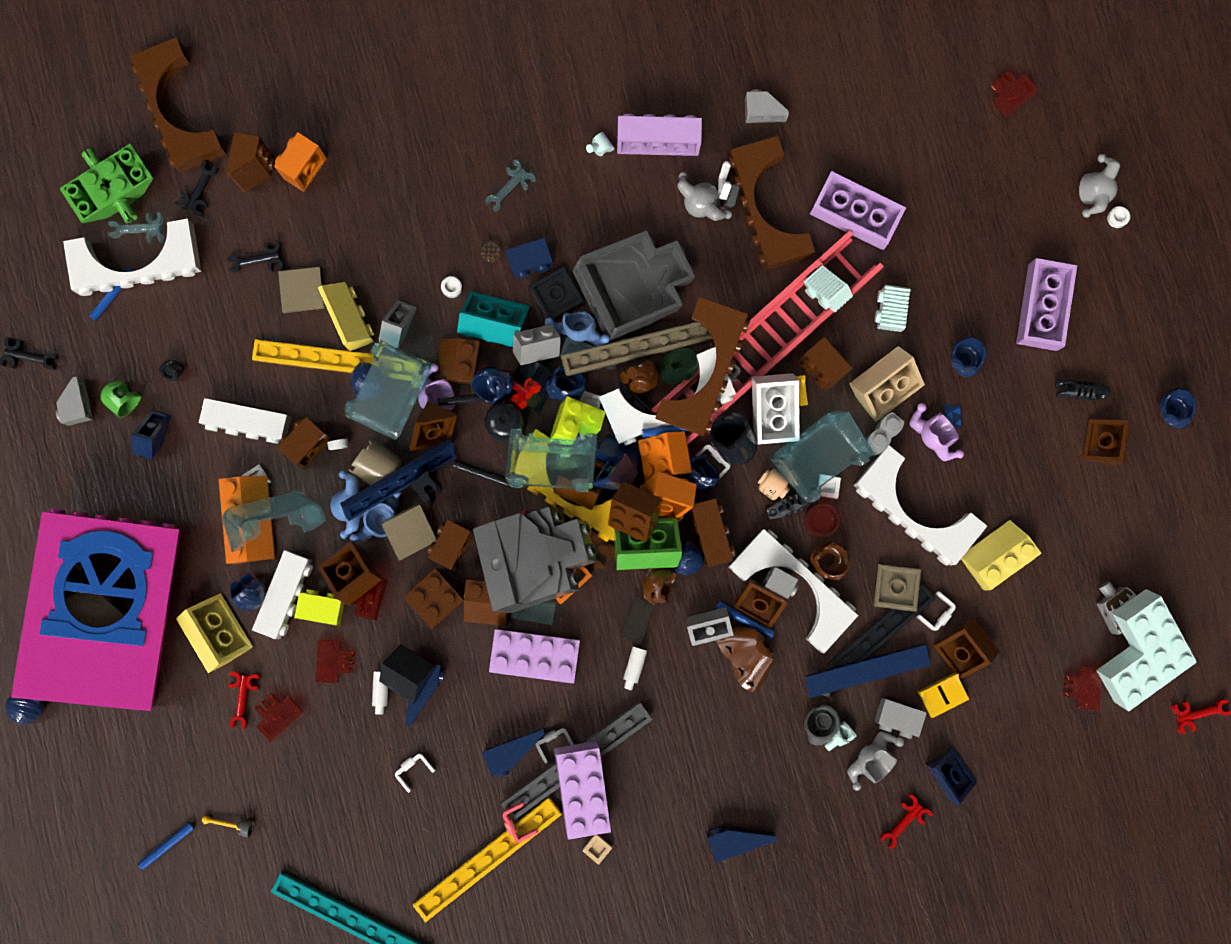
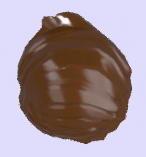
M647 359L638 366L630 367L627 372H621L620 380L634 393H645L656 387L659 382V372L656 365Z
M833 541L817 546L811 552L810 562L818 574L824 578L839 580L849 570V554L842 546Z
M650 568L645 575L642 586L644 598L652 605L669 603L668 595L676 579V572L671 568Z

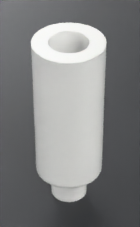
M632 647L623 677L626 680L624 688L632 690L634 683L638 684L647 650Z
M374 671L372 706H375V714H384V707L388 706V687L379 682L381 671Z

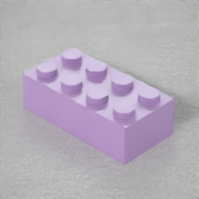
M623 114L618 116L617 154L698 156L701 146L702 118H697L694 115H687L684 118L676 117L675 115L656 117L653 114H645L643 116Z
M831 171L810 215L845 232L851 231L853 236L884 250L889 244L906 207Z
M1038 258L1028 264L1016 344L1058 351L1065 347L1077 265Z
M495 629L489 672L574 683L580 640Z
M597 741L554 748L568 840L611 832L600 750Z

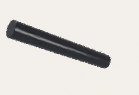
M477 394L437 398V405L445 406L483 402L484 400Z
M457 460L453 464L454 469L511 489L513 487V480Z

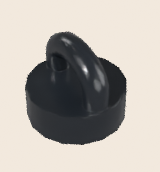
M166 360L160 365L159 371L166 380L176 381L183 373L184 368L177 361Z

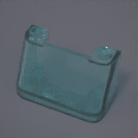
M380 340L379 343L375 342L372 347L373 362L356 398H353L352 401H347L344 412H346L345 416L397 440L430 372L432 364Z
M833 411L800 433L798 441L788 442L773 453L770 459L804 501L814 502L821 497V487L850 465H864L869 461V457L874 452L849 411Z
M511 429L505 474L506 481L514 488L537 486L575 489L578 492H588V489L593 488L599 446L597 434L586 433L584 440H581L578 436H576V440L534 438V435L530 433L529 437L522 435V429Z
M293 491L230 507L224 512L222 520L231 551L234 552L242 550L244 543L253 541L260 535L259 523L288 516L290 525H299L303 528L304 533L313 531L326 521L323 509L303 493Z

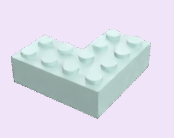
M1147 589L1112 613L1130 647L1096 670L1113 701L1127 711L1132 710L1197 663L1162 597Z

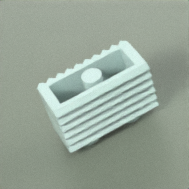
M823 265L804 281L806 286L805 292L810 298L814 299L816 297L819 299V304L825 310L830 308L833 312H837V309H840L853 296L849 286Z
M885 285L882 290L878 291L877 302H880V309L876 310L874 320L878 323L877 329L902 332L905 329L910 288Z

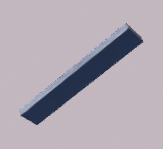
M447 440L341 502L340 504L346 519L351 521L410 486L426 471L432 473L457 458L453 443Z
M920 644L804 675L808 696L811 698L930 665L927 646Z

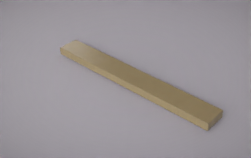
M694 322L561 355V360L567 377L711 341L713 338L702 324Z

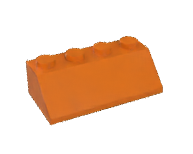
M242 476L219 479L226 564L276 559L269 483L267 482L268 476Z

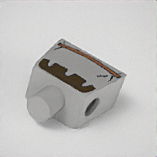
M1108 581L1099 587L1105 598L1100 600L1097 606L1111 634L1120 635L1123 632L1112 613L1136 597V595L1128 587L1115 589L1111 582Z

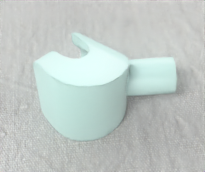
M601 132L594 137L592 144L586 146V150L589 153L595 152L596 155L603 156L604 153L613 151L614 147L604 132Z
M842 721L836 735L829 742L825 743L824 746L828 751H831L837 745L843 746L849 743L857 735L846 722Z

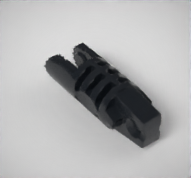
M1055 380V386L1064 389L1056 392L1057 398H1076L1093 401L1106 399L1110 395V386L1086 381Z
M808 490L778 499L766 505L765 509L769 519H776L819 504L820 498L813 490Z

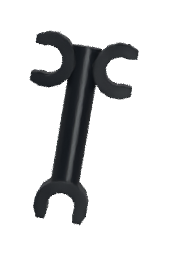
M207 161L201 164L203 173L191 197L185 192H180L179 194L185 197V201L183 203L175 201L179 208H187L198 217L204 216L198 211L200 206L208 208L207 203L199 200L209 178L215 176L219 170L214 165L212 170L207 171L209 166Z
M276 240L275 248L269 249V244L265 242L263 246L267 254L241 259L233 255L227 257L229 262L236 261V266L230 267L229 270L236 273L243 266L268 262L267 268L270 272H273V265L276 263L279 264L281 270H284V263L280 260L279 254L281 250L280 243Z
M6 337L4 341L6 349L4 356L0 358V366L5 367L6 362L10 360V368L16 369L18 366L17 359L43 364L46 369L52 371L56 370V367L49 365V361L51 359L58 360V356L54 354L41 356L19 351L23 347V341L17 339L16 344L12 346L13 339Z

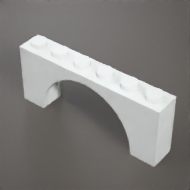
M188 219L167 222V238L161 253L148 266L133 272H117L104 267L96 257L92 243L85 238L63 241L71 290L81 296H88L93 294L92 292L99 290L101 292H109L113 290L114 286L131 288L137 283L152 284L154 280L162 279L169 281L175 279V276L191 277L195 273L201 272L194 225Z
M716 347L696 355L700 367V379L695 394L706 385L714 371ZM728 374L725 377V380L728 381L725 392H720L717 399L722 404L734 400L732 396L736 395ZM620 389L599 397L619 444L624 442L626 446L636 442L635 437L642 435V429L670 425L656 420V415L645 414L634 408L625 399Z
M888 446L886 450L876 457L854 484L857 488L856 492L863 498L868 497L873 501L872 505L881 512L884 510L889 514L888 518L896 525L901 524L906 528L905 532L913 539L917 537L922 542L921 546L929 552H935L938 555L937 559L946 566L948 564L950 566L956 565L987 525L972 513L965 514L953 525L937 529L922 526L911 520L902 510L895 489L897 473L905 458L891 446Z
M761 530L728 567L743 581H746L757 571L768 567H783L801 575L811 586L817 605L816 619L806 639L821 653H825L858 617L854 612L856 608L848 601L844 603L839 598L840 594L833 587L828 588L823 584L825 580L816 572L812 574L807 569L809 565L801 558L797 560L792 555L793 550L786 544L781 545L776 541L778 537L771 530Z

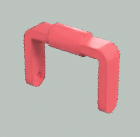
M523 801L503 811L504 825L509 835H512L516 842H522L538 833L537 828L518 836L512 819L507 815L525 805Z

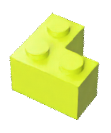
M567 396L559 407L549 442L569 449L576 441L578 433L594 438L601 430L606 412Z

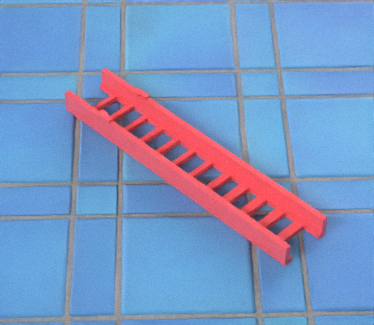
M848 231L750 320L747 332H742L739 340L746 339L767 363L756 371L740 353L734 352L733 358L751 377L743 384L736 378V381L732 384L736 390V395L732 396L734 400L725 404L720 403L717 414L712 413L710 421L714 422L752 388V377L765 376L834 313L828 308L819 316H816L795 294L821 265L825 267L835 257L857 280L849 287L852 295H854L884 267L879 263L861 276L848 263L840 252L853 241L851 239L853 235L851 231ZM789 298L812 320L803 330L780 307ZM774 311L797 334L788 344L765 321ZM759 325L782 348L772 358L750 335ZM700 367L695 369L663 399L674 401L683 394L687 398L693 396L695 393L690 387L700 379ZM661 401L651 409L650 413L652 415L657 414ZM689 432L686 435L687 446L699 435Z

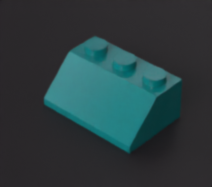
M470 291L459 314L457 333L513 347V333L524 331L530 306Z

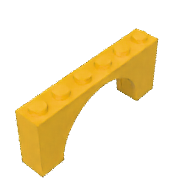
M535 429L508 469V472L511 474L509 478L518 484L524 482L529 486L527 490L536 496L539 493L546 497L544 501L551 506L559 505L564 509L562 513L573 519L575 516L578 519L585 520L590 528L599 532L597 536L608 542L609 539L614 541V529L608 526L611 500L594 506L592 510H589L583 506L571 504L554 493L547 476V458L553 443L549 442V437Z

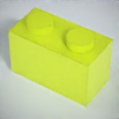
M306 589V593H299L294 618L340 625L344 603L337 600L332 593H327L326 597L320 596L319 591Z

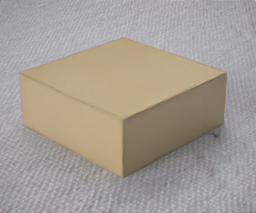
M597 834L590 839L582 851L599 865L612 849V846Z

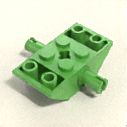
M128 144L102 162L93 148L86 149L89 153L88 155L83 151L82 157L91 169L59 188L82 223L109 218L119 211L125 223L133 222L130 217L135 221L137 215L129 204L144 195L153 177L133 146Z

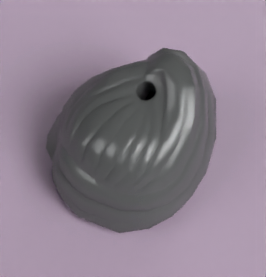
M829 705L811 708L804 719V729L808 735V740L810 744L816 746L829 742L836 735L840 727L839 713Z

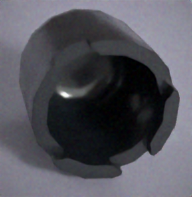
M499 402L487 411L485 428L489 437L495 443L513 445L524 437L527 429V420L524 413L515 404Z
M732 413L731 416H720L713 422L709 440L726 463L743 465L754 457L758 444L747 419L743 415Z

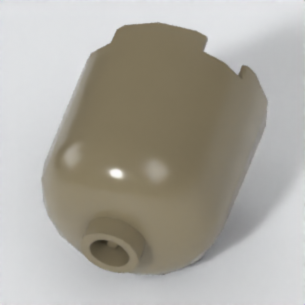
M372 437L368 442L370 444L366 450L364 448L361 450L349 471L369 485H372L403 467V463L398 455Z

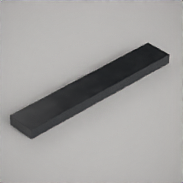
M921 582L916 612L889 609L826 665L831 669L867 659L936 598Z

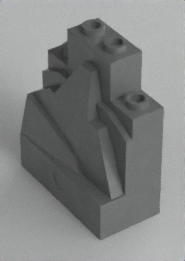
M647 231L580 256L572 270L602 334L610 337L607 344L648 327L655 321L678 311L683 304L682 297L676 289L689 285L695 278L694 269L688 263L685 250L679 245L678 241L655 249L654 239L649 236Z
M547 507L527 514H515L474 528L473 532L492 610L495 612L514 613L578 591L579 577L574 569L597 562L595 557L597 551L590 538L591 528L589 524L581 519H575L562 524L563 516L557 508Z

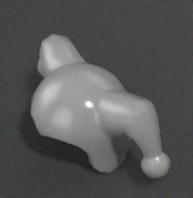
M1100 154L1098 161L1100 163L1105 162L1107 164L1106 168L1102 172L1085 174L1080 182L1079 195L1081 201L1084 204H1094L1092 208L1083 210L1082 215L1085 218L1090 217L1091 214L1104 212L1108 203L1113 200L1117 193L1118 186L1115 178L1120 169V162L1114 158L1107 157L1105 154Z
M681 172L679 174L680 180L677 187L684 196V205L690 215L698 218L707 216L714 221L724 218L730 219L732 217L730 210L723 212L717 208L720 199L718 190L714 185L702 182L693 186L686 181L687 173Z
M880 731L877 733L872 744L865 746L860 751L858 759L847 770L855 791H859L862 787L861 783L858 782L859 774H864L873 783H877L892 770L897 760L887 750V743L893 742L896 746L901 747L904 744L902 738H896L887 732Z

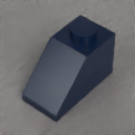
M150 410L132 433V454L153 459L162 447L171 416Z
M626 453L608 459L593 481V485L595 487L617 490L623 482L633 485L638 472Z

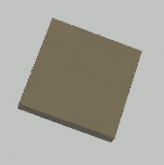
M320 267L278 271L283 313L325 309L324 300L318 287L323 285Z
M419 503L380 522L399 561L437 541Z
M878 564L874 606L916 612L921 569Z

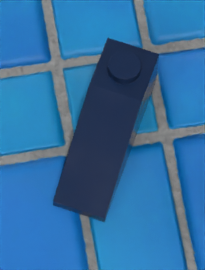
M432 663L436 668L415 704L410 701L408 703L405 726H411L439 687L440 682H444L445 669H442L443 664Z
M542 728L485 749L483 755L491 777L497 775V778L510 774L509 770L545 734V729Z
M722 826L710 829V833L706 834L716 863L777 841L774 833L730 827L722 828Z

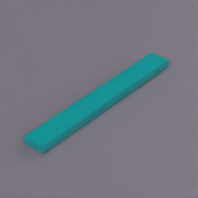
M283 871L280 872L271 890V893L370 944H424Z

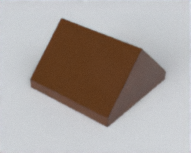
M428 401L416 419L410 450L415 451L435 447L447 440L451 441L457 418L456 413Z
M1089 419L1083 460L1108 465L1125 463L1131 421Z
M748 580L733 609L771 628L789 600L753 580Z

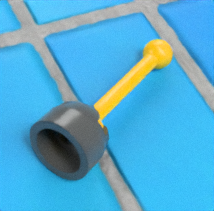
M208 815L202 817L204 824L214 823L236 828L237 833L242 837L249 838L253 833V820L243 819L235 824L212 819Z

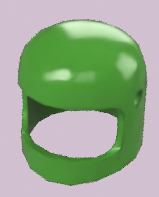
M120 380L109 382L101 392L103 404L120 418L130 414L142 398L135 391L129 392L127 383Z

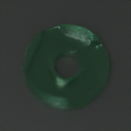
M679 348L666 354L659 364V374L664 382L680 384L684 379L686 381L691 379L699 368L695 352L689 348Z

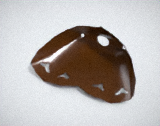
M731 625L734 636L726 637L723 640L718 639L716 640L724 656L732 662L733 672L739 684L743 688L755 692L770 671L774 661L773 649L759 630L743 625ZM726 646L732 647V653L729 652V649L726 648ZM739 668L744 670L743 676H741ZM747 682H753L754 687H752L751 684H748Z

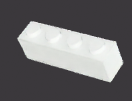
M205 398L199 423L205 425L206 430L217 432L218 428L225 429L226 434L238 436L239 432L245 433L246 438L258 440L259 436L265 437L267 442L279 444V440L288 434L291 417L285 414Z
M284 550L253 626V631L273 639H281L282 636L286 635L289 628L287 624L288 619L296 611V599L299 593H303L305 585H303L304 579L310 575L313 568L311 559Z

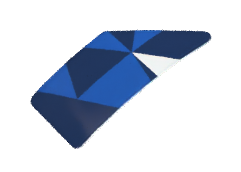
M944 405V416L957 429L961 425L960 406Z

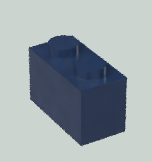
M545 238L505 250L514 278L524 279L529 277L530 273L536 271L543 273L550 270V267L553 266Z

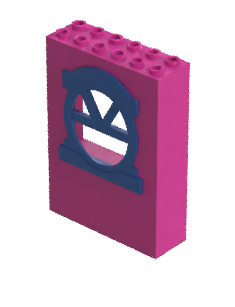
M49 508L48 512H42L11 697L151 711L155 701L181 530L177 529V525L163 523L162 527H156L155 522L140 520V524H133V519L118 517L117 521H110V516L95 514L94 518H88L87 513L72 511V515H65L66 511ZM108 553L121 559V562L102 585H100L89 556L91 554ZM77 562H81L90 584L66 581L70 570ZM130 568L135 578L136 589L112 587L124 571ZM64 590L133 598L134 601L128 613L118 622L106 627H90L80 623L71 615L65 603Z

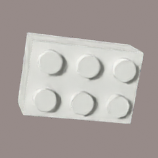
M793 373L752 377L753 433L757 444L799 441V380Z

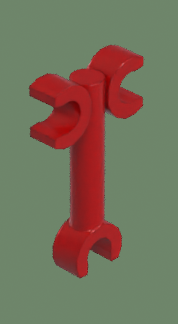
M530 377L525 381L524 387L513 380L512 389L517 393L512 396L511 401L521 409H524L528 404V399L532 397V394L539 392L541 386Z
M234 671L230 672L229 675L235 676L237 682L235 684L229 683L228 687H239L236 715L230 720L229 725L233 728L236 725V721L240 720L242 722L241 729H245L248 725V721L244 717L247 690L259 689L260 686H254L252 680L253 678H261V675L252 674L247 676Z
M1219 699L1215 702L1214 706L1190 711V704L1185 701L1182 702L1183 709L1179 711L1177 704H1171V710L1177 715V721L1179 722L1177 724V731L1180 734H1185V725L1189 726L1190 731H1196V725L1190 720L1217 713L1225 716L1230 715V710H1222V705L1229 703L1228 700Z
M910 793L908 796L912 799V803L910 805H906L904 802L900 803L904 809L909 810L908 813L890 832H884L880 835L879 839L881 841H884L887 837L891 838V843L888 845L890 849L895 848L897 844L896 838L915 817L920 824L925 825L926 823L921 818L922 814L927 813L929 816H933L932 812L927 808H923L918 803L917 798Z

